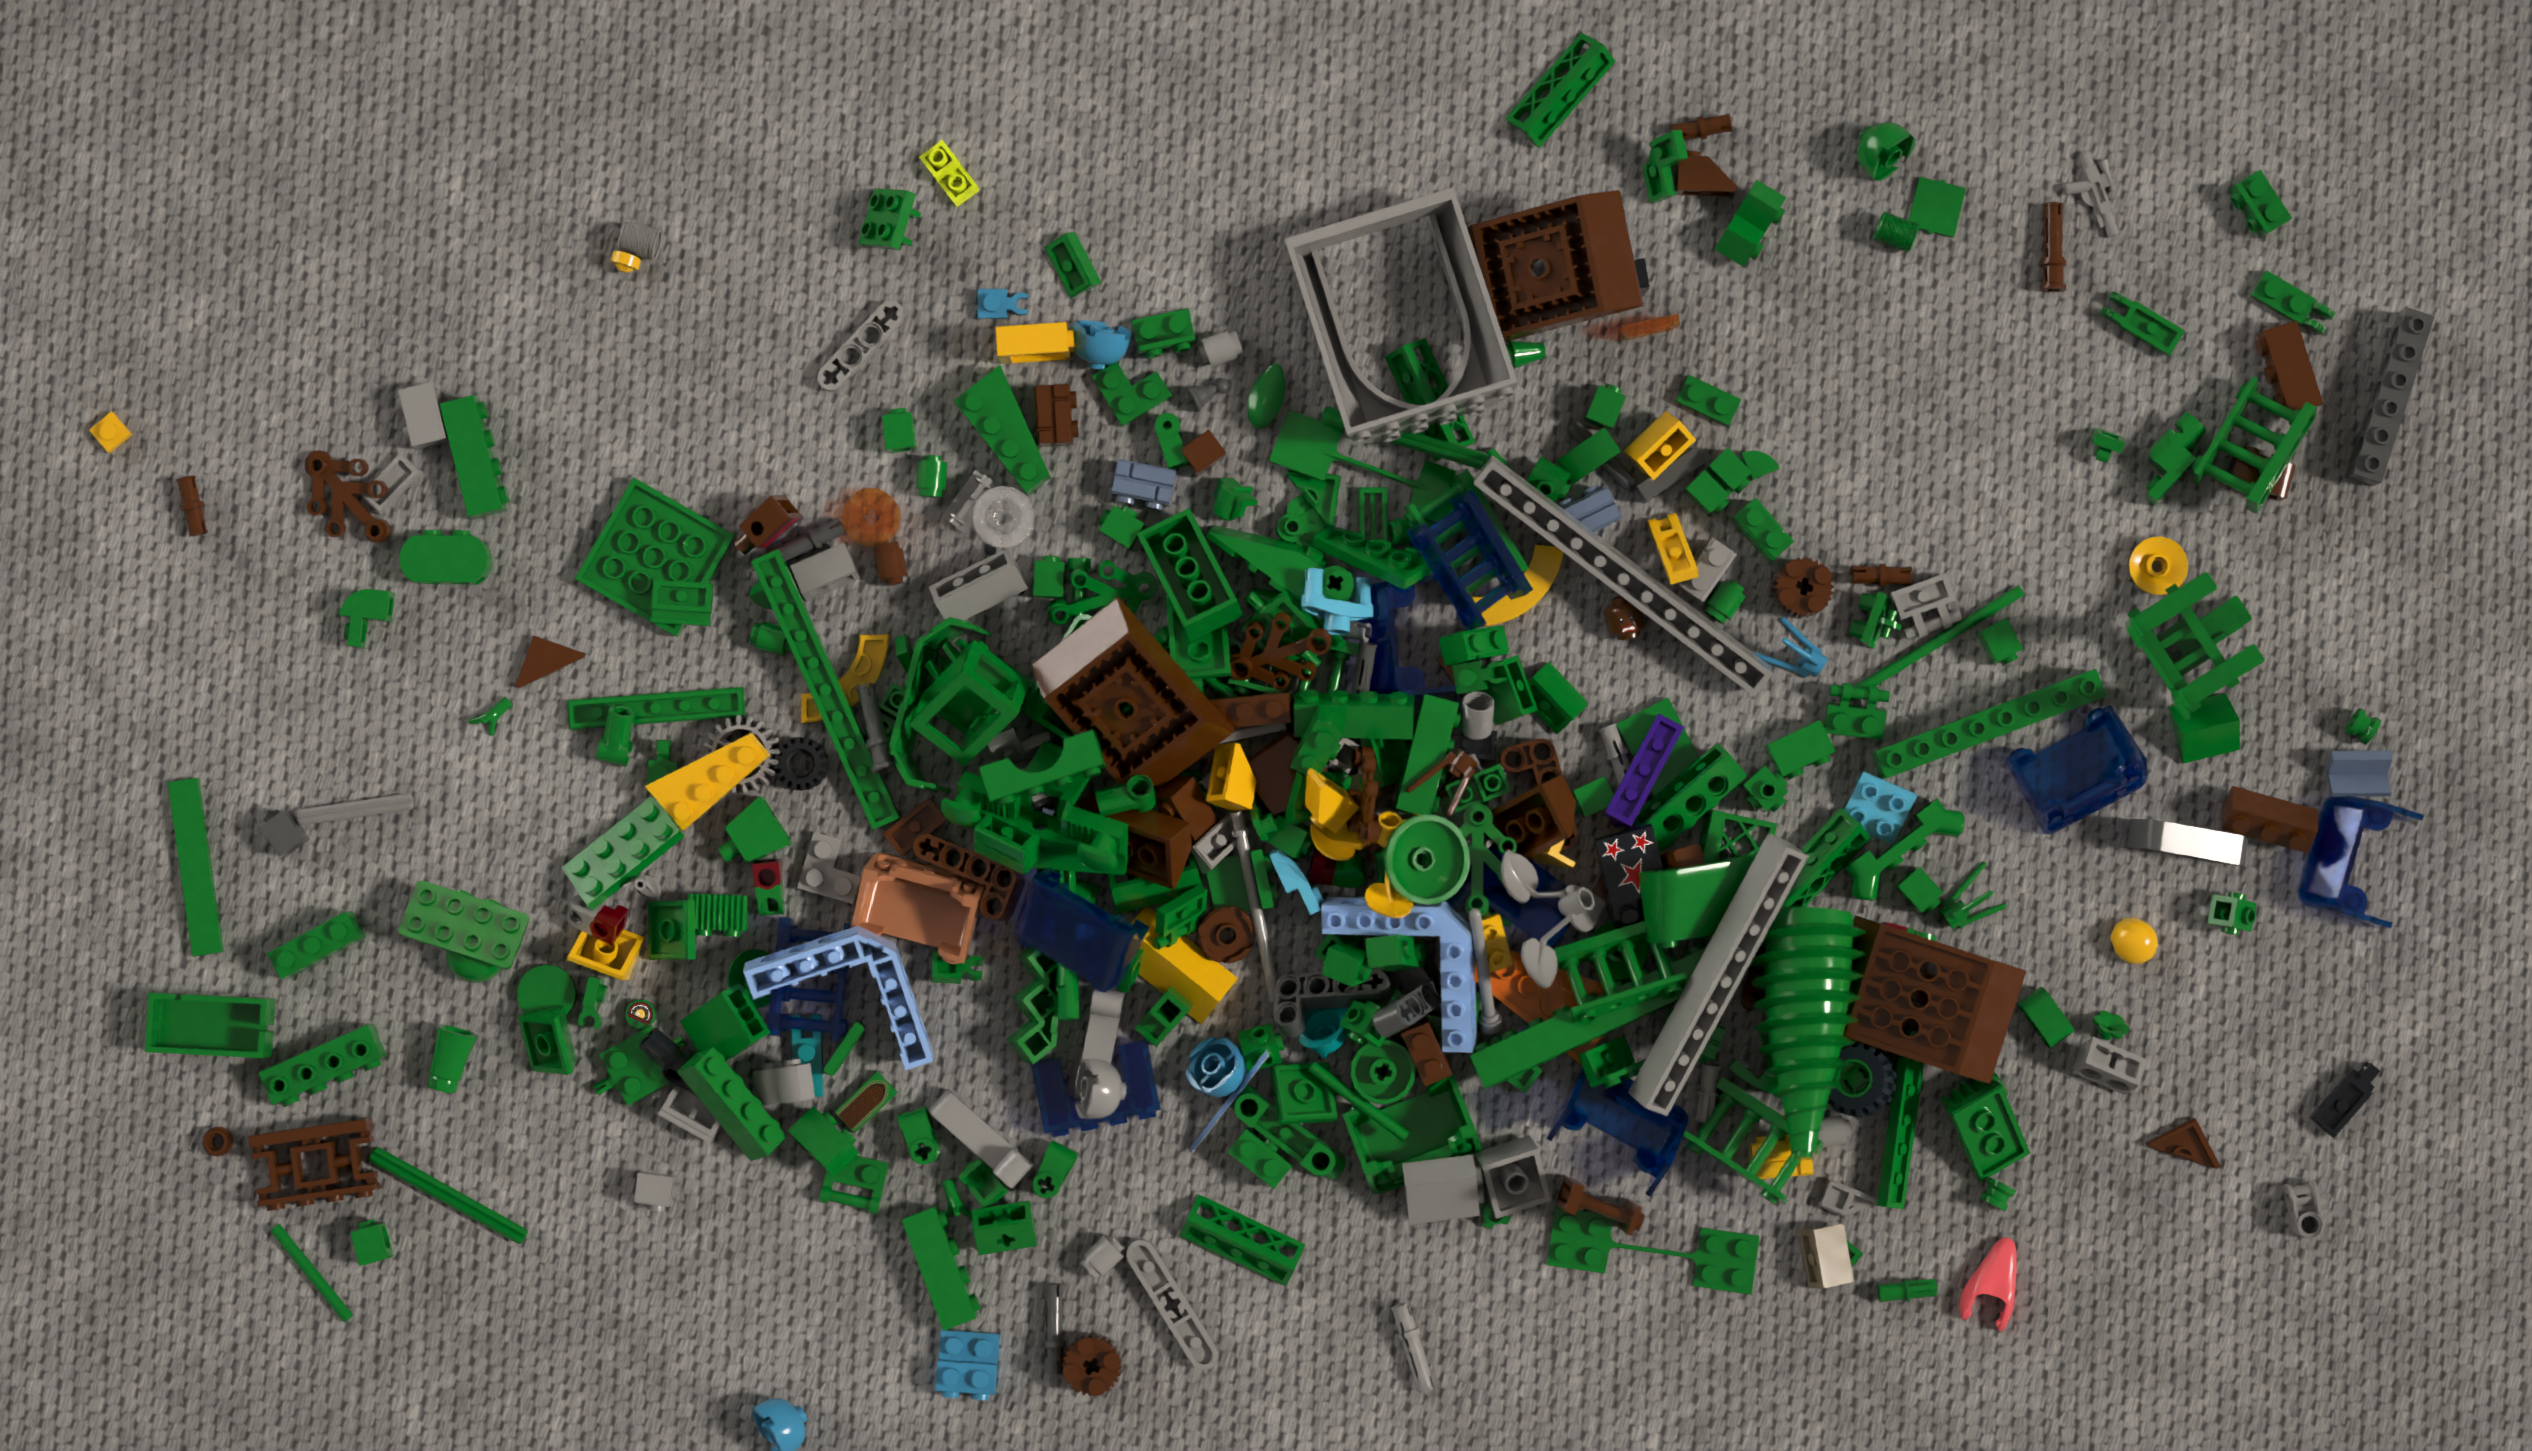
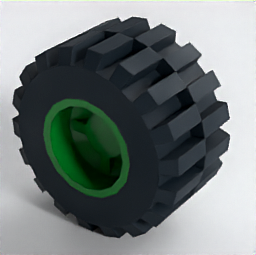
M1859 1041L1858 1043L1842 1047L1839 1058L1850 1065L1836 1070L1833 1081L1841 1087L1831 1089L1827 1104L1831 1105L1832 1109L1853 1117H1869L1875 1115L1874 1112L1876 1111L1881 1112L1885 1108L1884 1104L1891 1102L1893 1098L1891 1093L1896 1091L1897 1087L1894 1084V1079H1897V1075L1892 1069L1894 1066L1892 1061L1886 1057L1887 1055L1883 1051Z

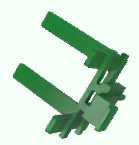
M2208 572L2202 573L2180 588L2173 584L2165 589L2168 593L2166 597L2142 612L2136 607L2127 613L2130 619L2125 621L2127 632L2138 649L2142 647L2171 692L2172 701L2185 721L2191 717L2189 710L2192 713L2202 707L2199 703L2201 700L2225 685H2228L2230 689L2240 683L2238 677L2264 662V657L2255 644H2251L2225 660L2216 646L2218 642L2242 628L2244 624L2252 619L2238 596H2233L2200 619L2190 607L2217 589ZM2181 613L2184 619L2157 636L2152 631L2154 628ZM2176 643L2183 657L2173 663L2165 649ZM2211 659L2215 667L2187 684L2182 676Z

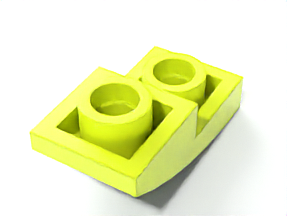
M943 140L919 157L956 207H959L980 191L977 184Z

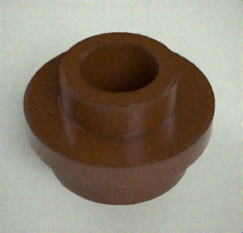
M213 1127L203 1137V1147L212 1156H223L233 1146L232 1134L224 1127ZM216 1136H220L223 1139L221 1147H217L214 1144Z

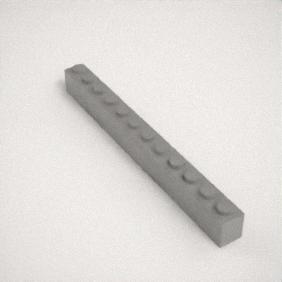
M1491 455L1474 477L1473 484L1751 695L1755 697L1771 678L1773 671L1769 664L1493 455Z

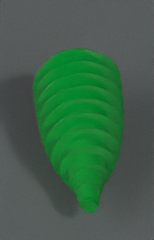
M1817 907L1780 908L1760 945L1761 948H1764V954L1754 957L1751 961L1752 965L1764 970V976L1753 980L1751 985L1765 992V998L1753 1003L1752 1006L1767 1016V1020L1756 1025L1755 1030L1769 1036L1770 1043L1760 1047L1758 1052L1773 1060L1774 1066L1765 1070L1764 1074L1777 1080L1779 1090L1773 1093V1096L1782 1102L1784 1110L1782 1118L1786 1120L1791 1152H1794V1158L1812 1159V1153L1816 1151L1819 1131L1822 1130L1820 1127L1825 1109H1830L1827 1106L1831 1089L1841 1087L1833 1081L1836 1070L1850 1065L1839 1058L1841 1049L1844 1046L1856 1043L1843 1036L1846 1025L1860 1021L1847 1014L1849 1003L1862 999V997L1849 992L1850 982L1864 977V975L1851 970L1852 960L1865 955V953L1852 948L1853 938L1867 932L1853 926L1854 915L1843 910Z

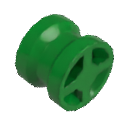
M2358 708L2347 723L2344 733L2349 736L2355 735L2359 738V742L2366 745L2377 732L2381 720L2377 717H2369L2366 715L2365 710Z
M1989 1177L1987 1181L1988 1188L1985 1192L1981 1193L1979 1198L2006 1212L2008 1208L2007 1201L2010 1197L2014 1196L2016 1190Z

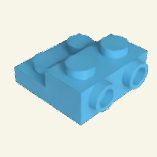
M941 1329L935 1391H942L941 1396L946 1398H959V1393H971V1399L989 1400V1395H995L1000 1333L949 1329L943 1331Z

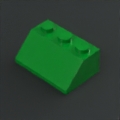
M1192 850L1189 853L1177 887L1174 889L1125 873V875L1108 874L1117 914L1169 902L1199 884L1202 886L1197 862Z

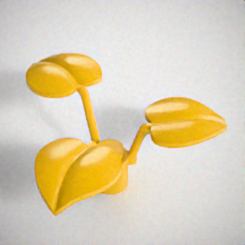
M1384 812L1378 817L1380 823L1378 844L1382 847H1386L1393 831L1405 821L1393 812ZM1314 823L1310 825V834L1315 847L1330 859L1339 861L1350 860L1354 857L1355 849L1362 850L1365 847L1362 845L1361 840L1357 839V832L1347 830L1346 823L1337 833H1334L1327 827L1322 830ZM1386 871L1385 884H1371L1365 892V901L1368 907L1383 916L1402 918L1407 916L1413 908L1414 902L1402 897L1392 887Z

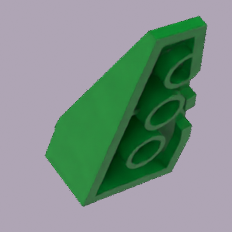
M1214 525L1206 536L1232 557H1243L1246 559V563L1249 565L1248 569L1254 573L1266 574L1271 578L1268 584L1280 592L1286 590L1300 604L1302 595H1304L1305 569H1324L1329 561L1324 557L1322 551L1312 546L1308 548L1305 545L1289 543Z

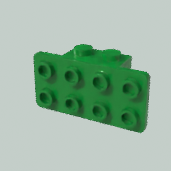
M419 881L414 888L398 931L403 937L508 970L512 967L529 924V917L525 913L503 907L500 903L485 898L482 900L473 897L472 894L457 889L454 891L426 881Z

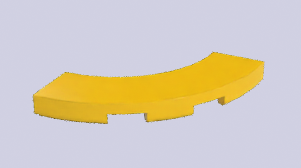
M1534 545L1529 568L1514 585L1495 595L1472 597L1475 604L1470 606L1468 627H1487L1502 624L1531 609L1541 600L1554 582L1560 569L1563 552L1555 546Z
M889 634L859 635L858 650L853 663L846 674L839 680L851 708L860 701L856 688L863 684L869 687V683L875 684L878 680L888 654ZM811 693L801 694V723L823 721Z

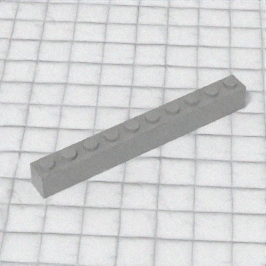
M1769 833L1628 1092L1644 1108L1668 1116L1808 858V855L1792 843Z

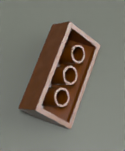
M1093 790L1074 807L1100 815L1095 795L1096 790ZM1132 809L1105 816L1128 824V864L1126 873L1170 889L1177 887L1192 848L1189 822L1154 810L1140 813Z

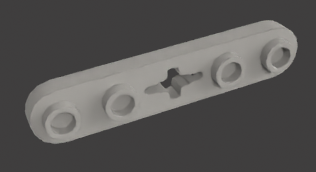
M1145 1239L1133 1241L1126 1252L1128 1263L1191 1364L1199 1370L1211 1369L1216 1365L1219 1351L1154 1245ZM1166 1290L1173 1300L1177 1298L1180 1300L1178 1309L1182 1318H1179L1172 1309L1168 1311L1165 1309L1164 1306L1168 1302L1163 1291Z

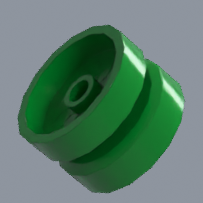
M1384 1039L1380 1048L1365 1043L1357 1049L1351 1060L1350 1076L1354 1088L1363 1098L1372 1103L1389 1104L1399 1101L1409 1092L1415 1080L1416 1068L1410 1053L1403 1045L1391 1039ZM1382 1065L1388 1069V1073L1383 1077L1379 1076L1376 1072L1377 1068Z

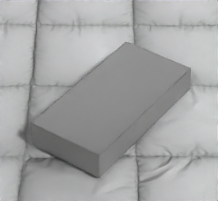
M400 452L372 480L385 482L388 487L387 494L382 498H373L368 494L360 495L382 515L423 473ZM379 484L374 486V492L377 495L381 492Z

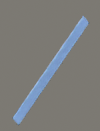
M1267 1049L1244 1077L1243 1083L1237 1091L1230 1095L1190 1147L1192 1153L1268 1058Z

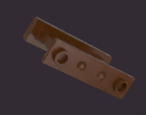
M1565 1175L1556 1200V1204L1563 1211L1576 1215L1577 1209L1582 1211L1585 1208L1617 1220L1616 1226L1627 1235L1633 1236L1634 1230L1640 1231L1645 1218V1214L1641 1213L1642 1207L1626 1198L1624 1206H1620L1590 1195L1584 1191L1585 1186L1582 1183Z

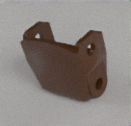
M1293 727L1247 760L1256 779L1255 791L1275 819H1277L1279 812L1287 808L1297 770L1291 768L1293 752L1301 737H1294Z

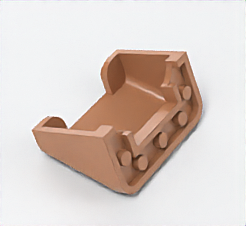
M875 853L863 869L851 928L860 926L879 936L887 934L939 948L938 954L942 957L943 961L950 964H964L986 885L941 867L892 854Z

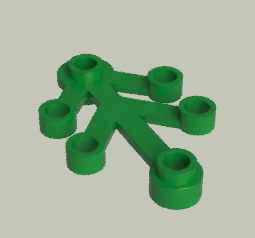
M1104 560L1098 566L1100 576L1105 580L1115 578L1126 584L1125 586L1119 588L1111 587L1088 576L1083 569H1076L1070 575L1072 585L1077 589L1087 588L1097 593V595L1069 604L1063 599H1055L1048 604L1047 615L1052 623L1062 625L1067 623L1073 615L1098 607L1103 609L1117 597L1121 600L1130 597L1126 606L1135 615L1142 601L1149 600L1155 596L1158 590V582L1155 576L1149 572H1139L1133 575L1116 567L1111 560ZM1111 566L1113 569L1110 573L1105 574L1102 572L1104 567ZM1083 575L1085 578L1082 582L1077 583L1074 581L1076 576ZM1146 583L1149 585L1147 590H1139L1141 584ZM1059 610L1065 612L1064 616L1061 618H1057L1054 616L1055 613Z
M1473 804L1465 810L1463 816L1464 824L1458 828L1465 838L1472 833V845L1469 847L1470 863L1472 862L1471 895L1466 899L1465 911L1469 916V912L1474 909L1471 903L1474 900H1479L1483 906L1478 910H1480L1481 917L1483 918L1489 910L1488 899L1483 895L1484 863L1498 876L1499 882L1504 885L1501 876L1502 862L1484 845V834L1499 846V852L1502 856L1506 852L1502 849L1504 843L1512 844L1513 849L1511 852L1513 853L1516 852L1517 845L1514 839L1505 837L1492 824L1493 814L1486 805ZM1480 813L1484 819L1481 822H1475L1472 817L1474 814Z

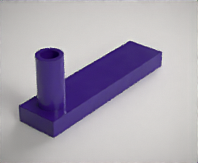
M1658 713L1604 814L1605 817L1610 819L1614 827L1621 828L1624 826L1628 829L1631 828L1684 726Z

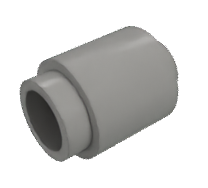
M1227 330L1202 339L1203 346L1198 347L1203 364L1209 362L1211 367L1236 359L1237 355L1243 353L1236 331L1229 333Z
M1842 1115L1823 1118L1820 1127L1822 1130L1819 1131L1818 1139L1822 1140L1824 1144L1823 1148L1847 1144V1138L1852 1137L1849 1120L1844 1121Z
M1104 1235L1084 1254L1085 1258L1080 1262L1097 1279L1101 1274L1103 1276L1107 1274L1124 1257L1121 1252L1124 1246L1115 1236L1112 1235L1108 1238Z

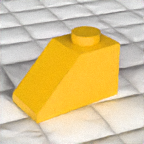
M1236 742L1218 744L1215 747L1206 802L1230 811L1252 809L1256 779L1241 745Z
M1313 768L1307 771L1305 806L1312 814L1310 819L1320 829L1323 830L1327 827L1334 833H1337L1360 807L1345 789Z

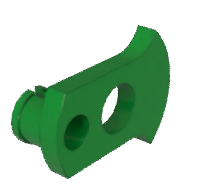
M1255 791L1250 815L1254 828L1263 842L1269 839L1268 833L1278 831L1273 814H1265L1262 803Z

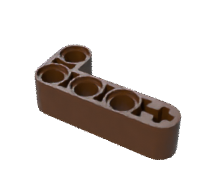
M1544 738L1510 746L1499 757V764L1507 773H1518L1531 769L1536 787L1542 784L1541 778L1544 773H1553L1555 777L1562 775L1555 747L1552 742ZM1543 744L1548 748L1549 756L1546 760H1538L1534 756L1533 750L1536 745ZM1516 752L1519 754L1521 763L1517 768H1511L1506 765L1505 756L1507 753ZM1575 819L1573 822L1572 839L1568 840L1567 846L1563 843L1561 851L1574 848L1578 842L1579 836Z
M922 834L916 838L913 850L918 858L986 885L980 902V910L983 916L1001 922L1011 918L1025 885V876L943 838L931 834ZM930 844L935 848L941 849L940 854L927 850V846ZM959 851L961 859L954 866L952 864V856ZM985 862L986 872L984 875L979 876L978 866ZM1011 872L1013 877L1012 883L1005 887L1004 877L1007 873ZM997 900H1000L1002 908L1000 912L995 915L993 912V904Z

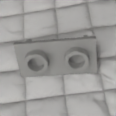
M975 469L941 517L965 534L999 486Z

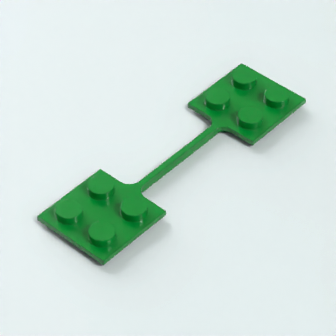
M1288 410L1269 459L1270 463L1324 482L1332 462L1341 461L1409 486L1413 492L1410 504H1414L1417 510L1453 487L1452 483L1455 480L1452 474L1457 472L1425 460L1419 478L1412 481L1346 457L1337 451V445L1343 429ZM1459 496L1425 519L1447 526L1467 513L1470 504L1465 497L1461 498Z
M1555 1206L1547 1258V1265L1605 1274L1609 1251L1613 1248H1623L1690 1258L1695 1263L1694 1287L1752 1295L1760 1237L1758 1235L1701 1227L1697 1250L1693 1253H1684L1616 1243L1611 1238L1612 1218L1584 1210H1577L1576 1215L1563 1211L1560 1207Z

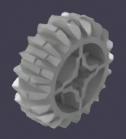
M737 715L736 725H733L730 718H725L727 728L724 729L720 724H716L715 729L720 734L716 736L715 734L708 733L707 737L714 740L713 745L703 744V748L711 750L712 753L720 749V747L730 744L731 742L727 741L726 738L737 731H751L750 733H753L757 739L759 737L771 756L756 768L759 771L755 775L743 779L730 791L736 794L740 785L742 794L746 795L749 792V785H751L752 789L758 792L760 791L758 781H761L765 786L770 784L769 780L765 777L767 773L773 777L777 776V772L770 768L772 764H780V761L773 759V756L775 754L780 755L782 752L772 747L778 744L780 740L778 737L769 740L768 737L773 734L774 730L769 727L763 732L762 729L765 725L763 720L758 721L754 727L753 716H748L746 724H744L743 717Z

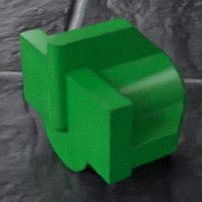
M1218 478L1214 491L1215 503L1213 506V512L1217 517L1226 521H1232L1243 517L1247 506H1256L1258 501L1251 495L1253 491L1252 486H1241L1234 478Z

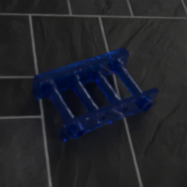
M1471 489L1449 500L1454 507V511L1430 528L1425 523H1422L1407 530L1413 546L1422 554L1456 609L1459 621L1468 630L1487 624L1481 613L1506 595L1512 600L1525 596L1533 590ZM1461 520L1467 528L1469 536L1443 553L1435 538ZM1477 545L1484 556V561L1459 579L1450 563ZM1492 570L1499 580L1500 586L1474 603L1466 588Z
M779 917L776 952L791 948L792 943H797V940L812 941L836 932L798 929V926L794 925L792 918ZM844 923L843 930L851 928L850 923ZM849 965L828 971V973L839 974L837 992L794 988L792 984L771 990L767 1025L771 1033L768 1036L782 1038V1031H787V1029L832 1033L831 1041L840 1043L841 1037H846L847 1019H843ZM795 999L835 1003L834 1021L789 1017V1014L784 1013L785 1002Z

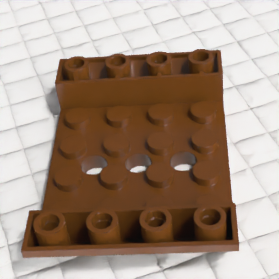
M1855 915L1853 926L1867 933L1853 938L1852 948L1865 953V955L1852 960L1851 970L1864 975V977L1850 982L1849 992L1862 997V999L1849 1003L1847 1014L1860 1021L1846 1025L1843 1036L1990 1084L2027 970ZM1926 962H1932L1937 966L1938 972L1933 979H1926L1921 974V967ZM1917 990H1923L1928 995L1927 1005L1921 1008L1916 1007L1912 1003V995ZM1909 1018L1916 1020L1919 1024V1031L1914 1036L1906 1035L1902 1028L1904 1021Z

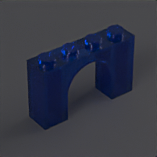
M1148 1040L1118 1045L1124 1083L1126 1084V1095L1124 1100H1120L1119 1106L1112 1114L1100 1119H1082L1078 1116L1075 1107L1077 1102L1068 1091L1061 1057L1038 1061L1034 1065L1031 1064L1044 1133L1051 1132L1052 1137L1070 1134L1069 1128L1080 1126L1081 1132L1099 1128L1098 1122L1109 1120L1110 1126L1126 1123L1128 1116L1138 1115L1139 1120L1156 1117V1111L1161 1110V1104Z

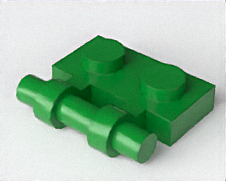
M1842 683V685L1831 684L1829 696L1840 698L1839 703L1827 702L1824 719L1826 732L1828 734L1882 740L1887 711L1885 708H1877L1876 703L1877 701L1889 702L1890 691L1878 690L1876 686L1859 688L1852 687L1850 683ZM1850 699L1866 700L1865 706L1850 705Z
M1199 884L1183 892L1170 902L1161 905L1156 910L1155 932L1159 936L1153 939L1152 944L1157 950L1163 947H1170L1177 943V939L1181 936H1189L1196 931L1202 919L1201 915L1206 913L1207 889Z

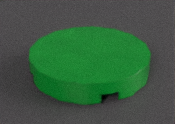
M546 964L534 967L525 973L518 985L517 998L519 1006L524 1013L563 1005L567 1016L575 1006L577 989L573 978L567 971L559 966Z

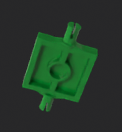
M1286 590L1265 603L1254 591H1251L1250 594L1248 593L1244 598L1255 610V613L1242 623L1241 630L1245 633L1250 622H1261L1265 627V632L1261 640L1256 641V645L1262 651H1264L1272 631V620L1275 614L1279 612L1288 614L1291 618V623L1288 630L1283 633L1278 647L1306 638L1313 629L1322 628L1308 613L1301 609V605ZM1277 620L1278 624L1286 625L1284 621ZM1251 629L1253 633L1259 634L1257 629ZM1309 650L1286 657L1292 661L1302 658L1304 661L1312 662L1316 667L1321 663V660Z
M652 1025L599 1054L607 1068L608 1075L607 1078L593 1084L594 1089L606 1084V1086L596 1091L599 1096L614 1087L621 1093L627 1106L670 1083L662 1074L663 1068L639 1049L642 1039L654 1028ZM680 1035L672 1041L677 1044L684 1040V1038ZM684 1041V1042H682L681 1044H679L678 1046H686V1047H687V1044H686V1042Z

